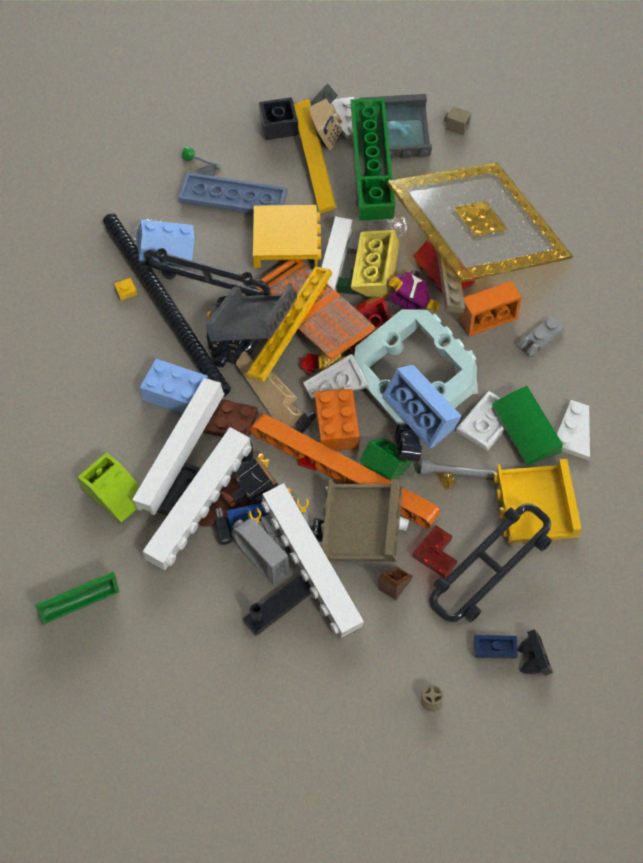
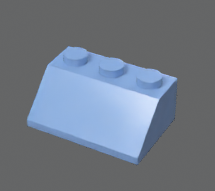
M149 220L140 221L136 233L139 261L146 262L144 257L145 251H157L160 248H164L167 254L192 260L195 239L193 225Z

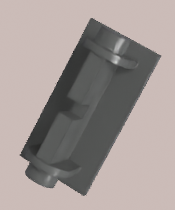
M327 83L310 101L311 106L324 99H327L329 104H331L338 95Z

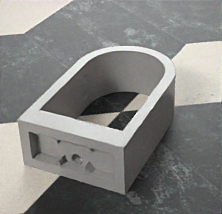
M251 518L244 522L239 520L233 525L232 535L238 547L273 586L289 575L288 555L255 520Z

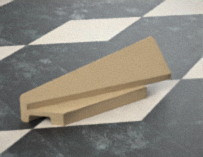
M242 352L236 365L271 417L289 427L299 422L303 413L293 405L297 400L294 393L272 370L264 382L248 378L246 373L254 360L246 352Z

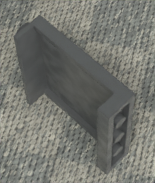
M290 283L283 294L243 296L240 287H233L205 325L210 340L272 338L297 300V292L294 290L293 284Z

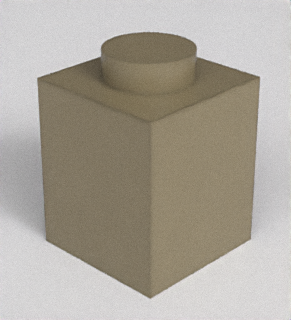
M453 106L450 112H447L445 115V129L464 135L470 125L471 112Z

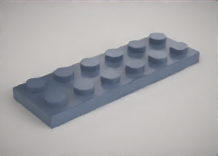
M187 172L178 199L180 203L254 214V206L284 205L287 188Z

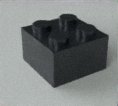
M292 97L259 102L260 119L265 140L298 135V119Z

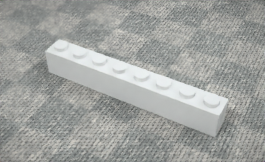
M231 427L228 429L143 550L145 560L163 570H166L168 566L174 563L178 551L186 546L189 535L197 530L200 519L205 518L208 514L211 503L217 501L220 490L223 486L226 487L232 473L239 469L243 457H247L252 447L248 436Z
M283 483L263 493L261 505L264 511L270 513L273 527L275 530L279 529L282 534L280 536L282 543L285 547L288 546L290 548V556L295 564L298 563L302 569L300 574L304 581L308 580L311 585L310 591L313 597L319 599L323 615L325 617L328 616L331 620L330 627L334 634L338 633L340 638H343L361 628L364 623L362 617L285 484Z

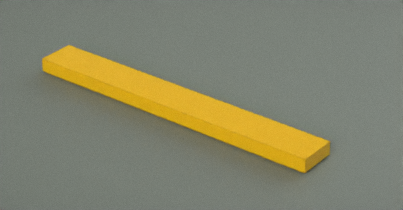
M305 99L294 104L318 209L323 214L337 208L319 135L308 108L311 106L309 99Z
M315 266L297 294V300L246 373L248 378L260 382L266 380L332 276L330 269Z

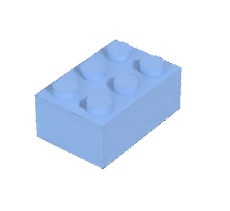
M155 359L140 386L141 397L143 401L183 414L203 379H208L207 375Z

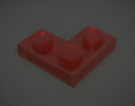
M437 525L412 555L413 558L443 578H446L457 565V560L443 552L452 540V535Z

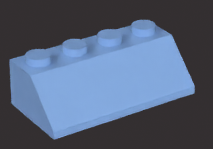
M414 365L397 368L382 396L429 448H433L451 433L461 418V415Z

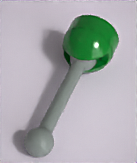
M185 146L183 149L182 159L191 161L195 158L210 165H215L216 169L221 168V163H215L195 155V151L191 147Z

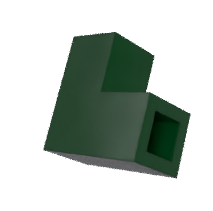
M351 269L350 278H338L337 293L360 294L351 289L354 270Z

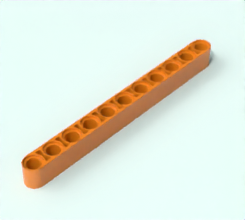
M262 413L250 427L251 433L257 438L298 460L301 457H309L311 465L315 462L316 470L342 484H391L389 479L267 414ZM403 487L401 516L424 528H430L440 514L439 507Z

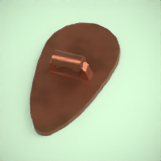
M235 478L231 479L226 487L223 486L220 490L217 501L211 503L206 517L201 518L198 522L200 526H215L214 520L217 519L215 510L217 508L218 510L222 508L223 516L228 518V510L253 505L248 497L240 503L234 499L232 493L240 488Z

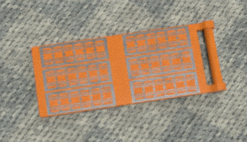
M287 260L260 280L268 283L295 264L293 268L268 285L271 295L283 294L287 286L292 283L294 290L298 294L313 270L302 260ZM326 284L298 329L332 360L374 331L375 326L330 285ZM252 285L253 287H256L258 290L263 291V289H261L260 287Z

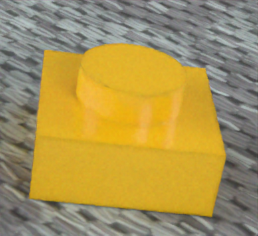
M131 278L114 283L120 301L137 295V290Z

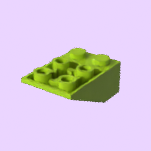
M107 452L78 476L81 490L120 523L124 522L137 510L132 499L140 485Z

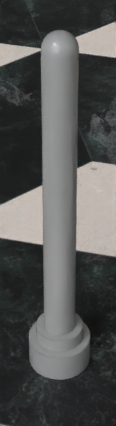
M424 459L421 460L420 475L436 472L493 478V472H496L492 470L434 465L430 460Z

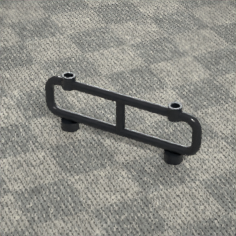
M160 248L157 251L147 250L144 252L146 262L151 267L161 270L164 278L168 280L179 275L230 290L233 287H240L241 292L245 296L271 295L269 285L260 279L253 278L250 272L239 274L167 254L164 248ZM168 261L171 263L179 264L182 266L200 270L203 272V274L177 268L173 264L163 263ZM211 274L243 282L245 286L213 278ZM254 285V286L260 287L261 289H263V291L258 290L256 287H246V286Z
M527 503L522 504L516 510L512 507L509 508L504 514L506 520L446 579L439 577L434 582L433 586L435 589L430 595L429 602L431 608L447 622H457L465 617L469 622H473L481 613V609L476 604L534 547L541 552L549 547L552 539L547 534L551 529V521L547 514L539 507ZM527 511L532 512L543 522V527L503 567L500 566L485 551L512 524H515L523 513ZM478 558L482 559L496 574L455 614H449L438 604V597L450 588V585Z

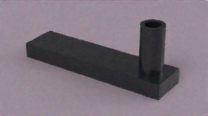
M300 575L264 603L252 604L250 613L243 618V623L257 636L311 595V585L308 580L304 581Z

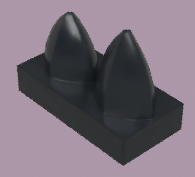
M535 629L528 631L529 637L520 643L517 651L523 654H535V656L529 658L522 665L520 672L526 674L542 672L545 676L553 673L541 636Z

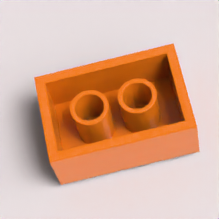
M512 281L501 283L490 289H484L473 295H467L464 297L465 310L463 314L460 313L459 321L468 336H472L517 320L522 296Z
M353 389L315 392V410L320 443L334 451L359 449L360 436Z

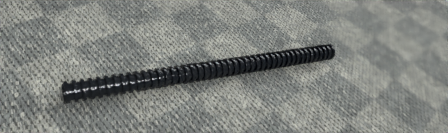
M115 213L107 214L103 218V224L108 229V232H110V235L118 247H120L135 273H137V276L144 284L150 296H152V299L186 348L188 354L194 360L200 372L207 375L208 379L220 382L224 393L223 397H225L231 391L228 382L225 381L222 373H220V370L214 364V361L206 352L200 340H198V337L159 281L151 266L145 261H139L138 247Z

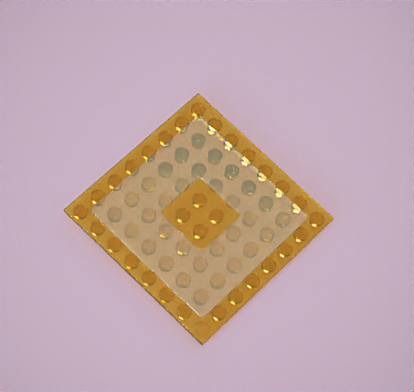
M498 162L387 181V185L461 283L572 259L573 257Z

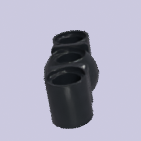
M398 424L395 432L398 459L419 462L422 452L419 436L409 425Z

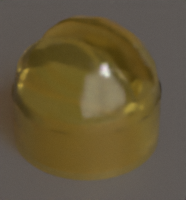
M447 472L440 476L441 484L445 489L456 485L457 479L454 478L456 476L454 473Z

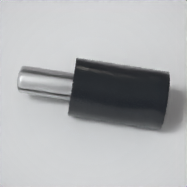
M217 508L215 510L217 519L214 520L218 543L220 545H227L233 541L229 520L223 516L222 508H219V510Z

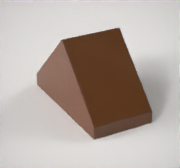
M395 566L381 573L379 590L392 599L397 600L413 576Z

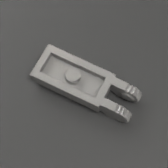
M550 316L523 338L518 344V348L522 350L531 344L532 346L527 350L526 354L532 356L564 330L565 326Z

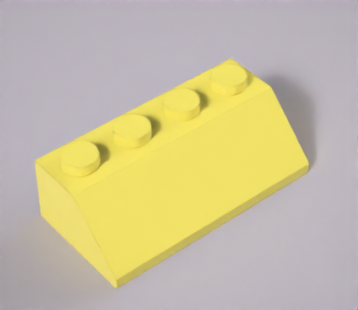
M395 230L360 232L351 284L352 290L369 298L374 296L384 297V299L388 298L392 290L388 285V281L395 275L399 241Z

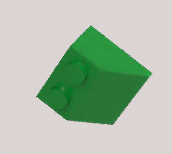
M386 438L369 441L359 459L364 464V467L390 481L391 479H399L413 463V461L398 459L397 445Z

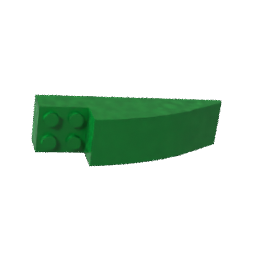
M385 98L351 99L354 179L359 221L394 219L395 197Z

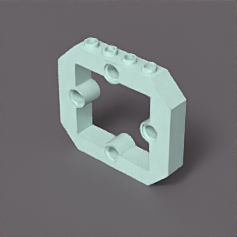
M402 309L355 347L354 358L369 385V388L365 389L397 425L408 424L382 397L390 380L380 381L370 367L387 353L390 355L400 354L404 349L403 340L419 327L434 342L438 353L443 357H447L460 371L445 384L440 381L431 383L437 391L443 392L441 395L454 409L475 392L477 375L476 357L471 351L467 352L464 349L465 346L460 339L457 338L455 340L453 338L452 331L447 326L443 327L440 324L441 320L435 313L432 315L428 310ZM444 343H449L447 346H442Z

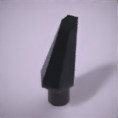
M312 411L307 415L305 413L302 414L296 430L303 434L311 425L310 421L317 417L315 412Z

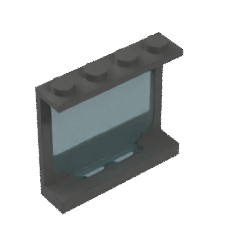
M426 94L359 98H385L391 159L397 157L431 156L432 144H430Z

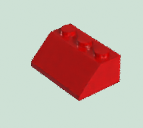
M426 240L413 257L417 260V265L427 272V277L435 282L437 289L443 293L436 243ZM458 261L463 290L473 285L476 281Z
M374 296L354 307L375 326L374 331L392 318L384 297ZM374 331L347 349L349 354L355 353V347Z

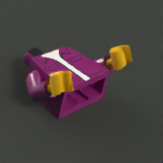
M412 270L389 279L388 285L393 289L387 299L406 310H422L425 307L428 310H433L435 313L437 312L440 303L434 299L430 300L427 291L428 285L419 278L420 273L418 271Z

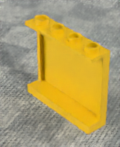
M317 205L254 206V268H261V260L315 259V266L318 267V260H321V249H318V247H321V237H317V235H321V225L317 224L320 223V212H317Z
M559 459L558 465L508 470H501V465H497L496 472H493V482L498 486L496 499L501 503V507H499L500 519L506 520L504 514L511 507L516 510L522 504H534L550 518L551 529L547 534L548 537L552 540L579 538L582 528L567 459ZM527 511L503 533V537H507L508 544L528 542L543 527V522L532 512Z

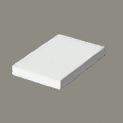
M488 391L456 428V432L485 451H488L505 431L504 426L492 407V404L501 398Z

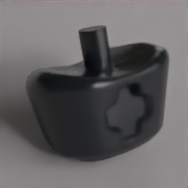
M314 518L313 526L309 525V527L313 530L312 533L316 539H322L321 525L325 521Z

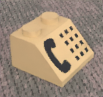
M324 99L308 108L318 134L330 151L342 132L340 125L342 120L333 103L329 104L328 100Z

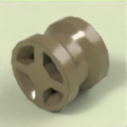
M428 685L422 691V706L428 711L438 710L442 705L443 691L436 685Z

